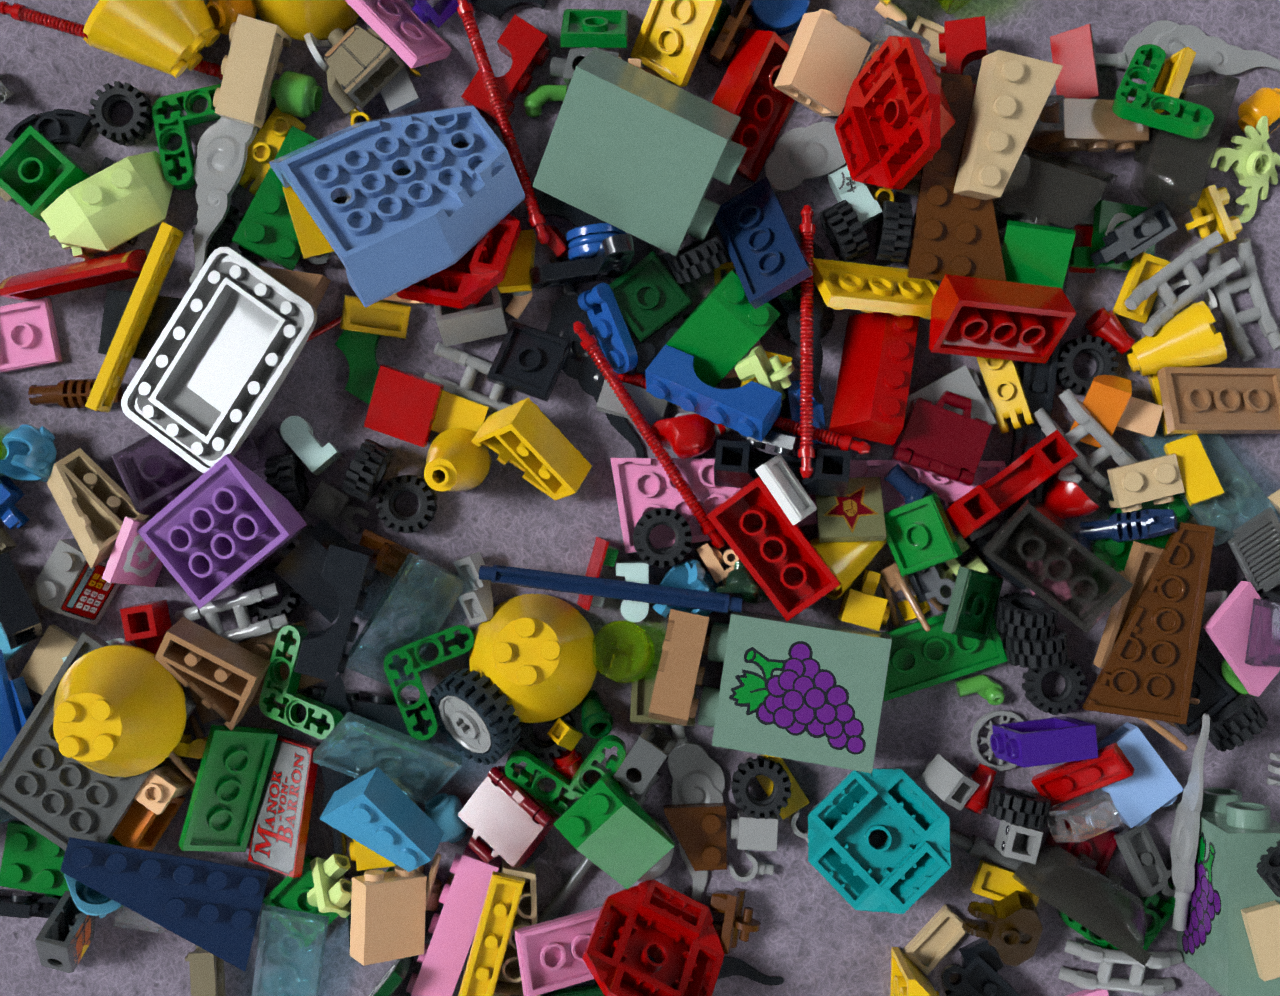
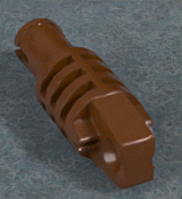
M96 379L62 380L57 385H31L28 395L41 394L42 396L29 398V401L33 406L58 404L66 409L87 408L85 404ZM122 385L113 403L121 402L123 397Z

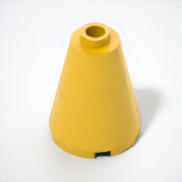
M1205 302L1193 303L1169 320L1153 336H1145L1134 343L1130 348L1131 353L1126 355L1132 372L1139 371L1141 376L1157 374V371L1163 367H1201L1218 364L1226 360L1227 351L1221 332H1216L1213 325L1216 321Z
M453 428L443 431L434 438L428 450L424 470V478L429 487L436 491H468L484 481L489 474L492 460L486 445L482 443L478 447L471 442L476 434L474 431L465 428Z
M818 537L809 540L841 582L838 587L825 596L831 600H837L883 548L887 540L823 543L818 542Z

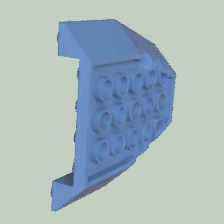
M474 105L450 107L358 122L269 162L285 188L292 187L345 266L348 282L365 308L456 264L525 198V193L507 149ZM462 141L463 143L470 144L465 148H457L453 146L455 143ZM401 168L411 171L409 174L404 176H399L394 173L396 170ZM340 196L351 198L344 204L333 202Z

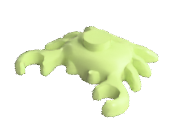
M1262 116L1259 119L1256 129L1253 126L1246 125L1244 129L1246 137L1232 136L1231 142L1236 143L1233 149L1217 147L1209 154L1206 162L1208 167L1214 168L1216 167L1217 160L1221 157L1218 169L1227 172L1231 167L1239 180V184L1246 187L1245 192L1235 200L1237 204L1244 205L1242 214L1236 215L1241 223L1250 221L1254 216L1258 195L1260 200L1267 198L1269 182L1272 185L1278 184V174L1275 165L1280 167V156L1278 153L1272 152L1267 142L1270 138L1267 116Z

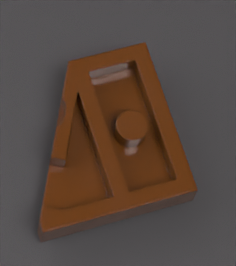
M738 0L709 54L708 63L719 68L723 59L727 62L730 61L738 46L737 43L733 42L739 31L742 33L746 32L753 19V15L749 13L753 0Z
M725 803L663 805L664 814L694 870H727Z

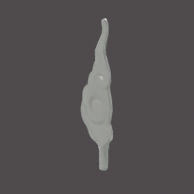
M1167 20L1156 21L1145 27L1141 33L1134 35L1126 42L1122 52H1117L1116 54L1094 53L1096 67H1115V69L1127 71L1136 50L1142 45L1152 44L1161 47L1166 53L1165 59L1181 49L1189 47L1196 52L1187 77L1200 76L1207 73L1223 77L1234 76L1255 68H1265L1280 72V60L1269 54L1256 50H1243L1238 46L1228 45L1219 37L1207 36L1196 26L1179 25ZM1146 60L1143 65L1149 67L1151 61Z
M220 117L217 123L210 126L200 137L197 145V159L193 169L194 179L198 184L195 197L199 207L197 211L198 223L193 237L195 270L189 279L191 284L206 262L208 244L212 236L227 216L230 208V196L243 174L248 146L252 143L258 132L257 127Z
M822 121L806 128L792 129L780 137L774 152L769 156L765 165V177L767 176L775 191L780 193L790 192L799 187L805 180L826 176L846 165L834 128L835 124ZM748 186L742 190L732 193V197H735L736 195L740 194L741 192H743L751 186Z
M1209 714L1202 715V728L1194 750L1191 772L1187 785L1183 790L1182 801L1177 806L1171 834L1172 879L1176 887L1172 928L1177 931L1186 930L1189 901L1192 899V892L1195 886L1194 865L1199 841L1200 812L1203 804V763L1210 731Z
M671 725L672 737L678 741L667 757L668 768L673 777L671 790L672 805L723 803L722 793L725 786V778L720 765L708 756L701 745L687 741L684 726ZM679 842L680 854L692 876L691 898L700 902L707 882L708 870L695 871Z

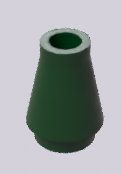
M590 690L581 702L582 730L589 737L599 739L611 732L613 717L601 701L598 692Z

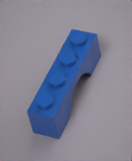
M666 344L645 370L646 392L654 397L669 401L680 406L685 411H692L708 418L715 424H722L738 431L743 436L752 437L761 442L781 415L782 393L754 381L734 389H718L706 385L694 372V356Z

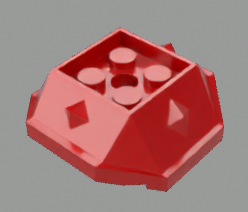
M889 36L851 85L846 97L844 113L839 115L834 128L852 181L902 190L928 161L933 160V155L941 148L942 137L955 124L953 114L942 88V79L937 75L933 62L925 54L920 39Z
M510 214L506 215L456 264L395 294L398 298L459 309H464L469 304H478L490 289L504 280L521 232L520 221Z
M652 879L641 882L628 890L619 891L606 898L582 959L604 996H712L725 954L719 936L712 924L714 920L710 908ZM648 955L653 957L656 963L652 962L649 959Z

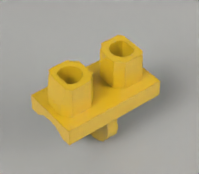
M1215 184L1186 197L1194 220L1185 225L1187 231L1197 227L1201 239L1218 231L1224 242L1214 248L1237 239L1236 234L1242 231L1243 227L1239 218L1234 215L1228 217L1224 205L1229 204L1230 200L1226 187L1216 188Z

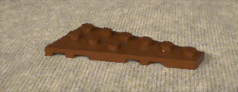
M937 72V75L942 79V88L953 114L955 124L942 137L941 148L933 155V160L928 161L921 170L907 277L942 281L945 274L1006 281L993 200H981L953 193L974 99L972 79L970 75Z
M1177 522V532L1171 534L1094 683L1082 707L1083 709L1179 724L1187 723L1216 527Z

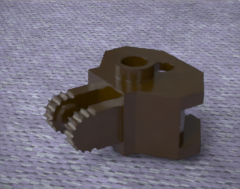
M1016 890L1000 901L993 900L992 904L979 903L978 901H971L969 903L967 911L974 917L986 920V922L976 919H965L962 924L963 930L972 936L975 935L976 937L987 939L989 946L996 948L1003 964L1017 967L1034 956L1043 926L1038 917L1037 908L1029 893Z

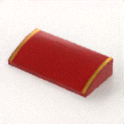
M136 249L10 276L0 283V296L30 301L137 278L140 276L147 259L146 251L144 249Z

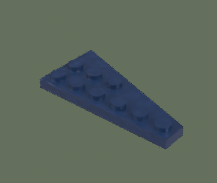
M69 837L60 869L61 872L235 967L246 971L269 872Z

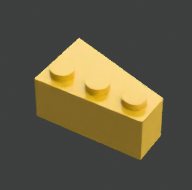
M529 397L489 415L471 440L478 447L483 443L499 455L496 460L503 465L510 462L523 471L522 478L555 501L577 493L592 467L581 452L570 443Z

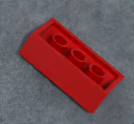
M747 29L711 103L741 117L731 140L747 147L735 174L755 182L795 100L774 87L790 46L775 32Z
M945 274L932 299L929 349L933 353L1046 364L1075 317L1076 311L1062 288Z
M873 312L862 313L848 318L828 431L894 445L904 427L920 320L919 316H894L890 313Z
M760 476L737 490L706 515L786 621L795 617L841 584L797 524L792 525Z

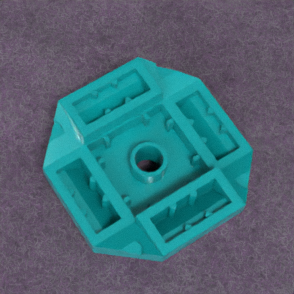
M873 768L872 773L852 770L808 813V861L855 910L904 914L951 868L949 816L901 768ZM880 829L886 832L887 840L883 845L875 846L869 842L868 838L873 830Z

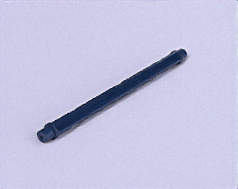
M498 564L493 566L481 565L479 569V579L491 581L492 584L528 587L728 613V611L741 613L743 598L730 597V594L516 568Z

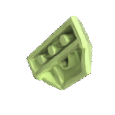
M157 151L128 156L67 189L40 215L60 244L109 252L166 220L173 186L165 180L160 155Z

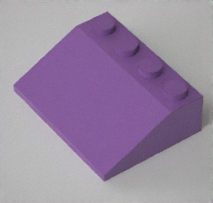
M228 453L137 532L196 606L201 609L228 591L305 528L307 524L283 495Z

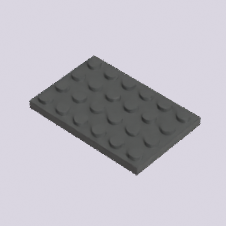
M89 630L81 634L0 762V807L65 851L69 837L108 843L135 801L134 797L150 773L155 770L153 768L145 773L129 777L107 776L92 771L73 758L63 756L59 751V745L53 731L54 701L58 685L68 668L81 656L95 649L110 645ZM185 696L187 720L197 703Z

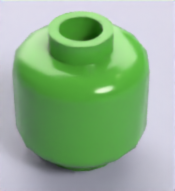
M285 71L279 80L275 79L273 81L271 97L276 100L277 108L282 113L307 118L313 112H318L320 109L323 90L321 86H318L317 80L313 76L295 71Z

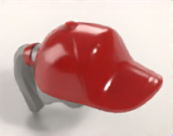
M692 411L678 413L674 418L658 420L650 426L653 429L652 431L655 432L654 435H657L656 438H659V442H662L661 445L671 447L676 456L681 459L693 458L706 453L714 444L717 436L731 430V428L724 427L722 424H715L708 418Z

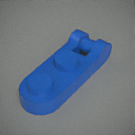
M600 283L594 286L592 290L579 294L578 305L587 312L601 349L609 361L608 364H611V368H614L613 371L617 374H624L635 369L638 363L637 351L610 286L606 283Z

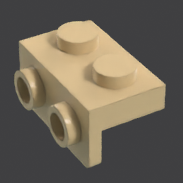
M1167 454L1107 469L1114 500L1109 501L1110 508H1121L1122 513L1142 509L1141 503L1152 500L1154 505L1174 501L1173 495L1185 492L1176 454Z

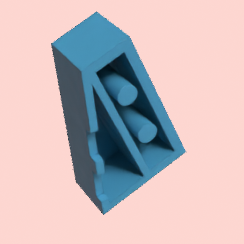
M378 767L335 791L319 818L408 872L433 859L444 834Z

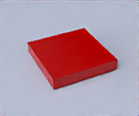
M385 364L380 365L363 427L420 447L427 446L444 385Z

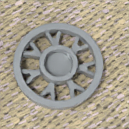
M994 710L984 714L975 723L971 732L970 743L974 756L981 764L996 771H1006L1015 768L1017 765L1009 762L1003 764L1004 760L999 759L998 765L991 764V758L994 753L990 744V738L993 734L991 718L999 716L1000 724L1008 723L1011 718L1017 722L1024 720L1010 711ZM982 726L989 729L987 738L978 735ZM987 743L989 749L980 754L978 746Z

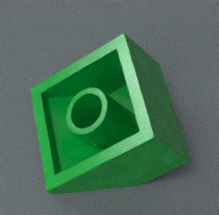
M31 125L0 157V187L30 215L44 223L46 222L40 214L67 189L91 177L72 158Z

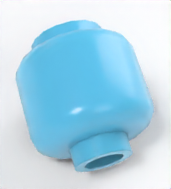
M441 793L431 798L425 804L424 813L444 832L441 843L448 841L449 843H455L465 836V830L468 828V825L458 816V813L464 807L460 799L455 795H447L446 793Z

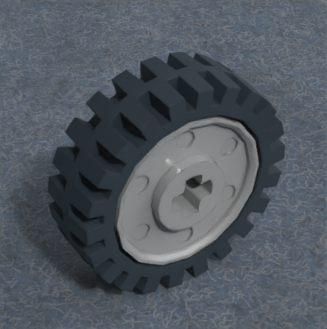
M459 668L446 676L430 692L429 702L435 713L437 723H440L438 729L441 733H446L448 735L446 740L450 744L454 742L456 744L455 749L458 752L464 751V755L468 759L474 758L476 763L480 764L483 762L484 765L494 764L519 741V733L521 732V727L517 725L520 722L519 718L513 715L515 712L513 705H507L508 697L505 694L500 695L498 693L500 688L496 684L491 686L489 678L485 675L480 678V673L475 670L471 672L468 668L463 670Z

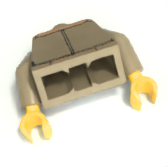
M357 25L353 26L347 33L341 28L334 29L328 36V42L332 48L324 57L329 66L326 71L328 92L345 114H350L351 125L357 123V119L360 116H364L366 121H371V116L365 112H359L356 106L358 105L362 109L406 65L402 62L403 60L372 28L365 31ZM409 67L410 72L414 76L421 77L417 70Z

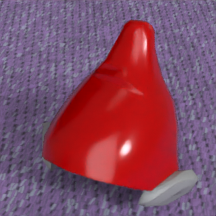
M1074 465L1063 468L1054 477L1045 494L1040 509L1039 526L1047 529L1062 520L1087 516L1097 511L1101 507L1098 501L1101 497L1100 491L1090 481H1084L1081 475L1075 473Z

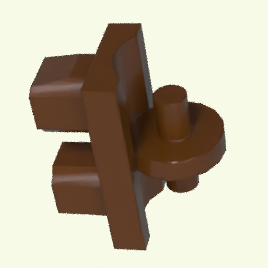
M368 529L364 530L359 543L361 546L375 549L372 559L377 561V570L401 582H407L419 552Z
M735 888L731 892L717 890L711 897V910L725 913L723 923L718 921L712 922L719 936L724 954H729L730 948L737 947L738 938L741 941L748 942L750 932H758L760 930L761 923L752 918L754 909L744 907L743 911L746 890L742 888Z

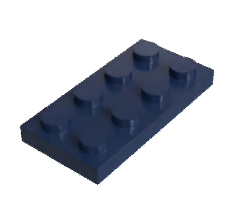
M767 176L720 206L715 221L748 301L754 309L759 308L813 275L777 193Z

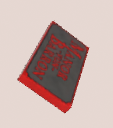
M278 735L253 823L248 861L292 878L302 876L320 747Z

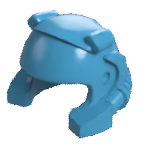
M24 424L6 434L2 442L7 449V455L3 460L0 459V474L12 480L47 482L56 463L57 451L53 442L55 440L53 433L43 426L39 429Z
M689 559L679 564L676 563L665 574L664 579L659 584V586L722 593L721 588L714 582L713 577L701 567V563L696 559ZM661 604L653 606L654 611L665 618L670 613V609L706 617L713 612Z

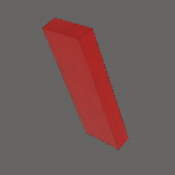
M1113 743L1099 749L1098 758L1064 763L1035 775L1031 782L1041 796L1051 800L1050 807L1133 776L1135 769L1118 744Z

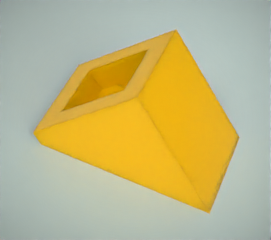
M913 595L923 614L931 610L928 602L919 603L916 595ZM907 599L897 603L904 621L917 618Z
M561 718L557 719L547 733L557 745L571 751L583 736L581 732Z

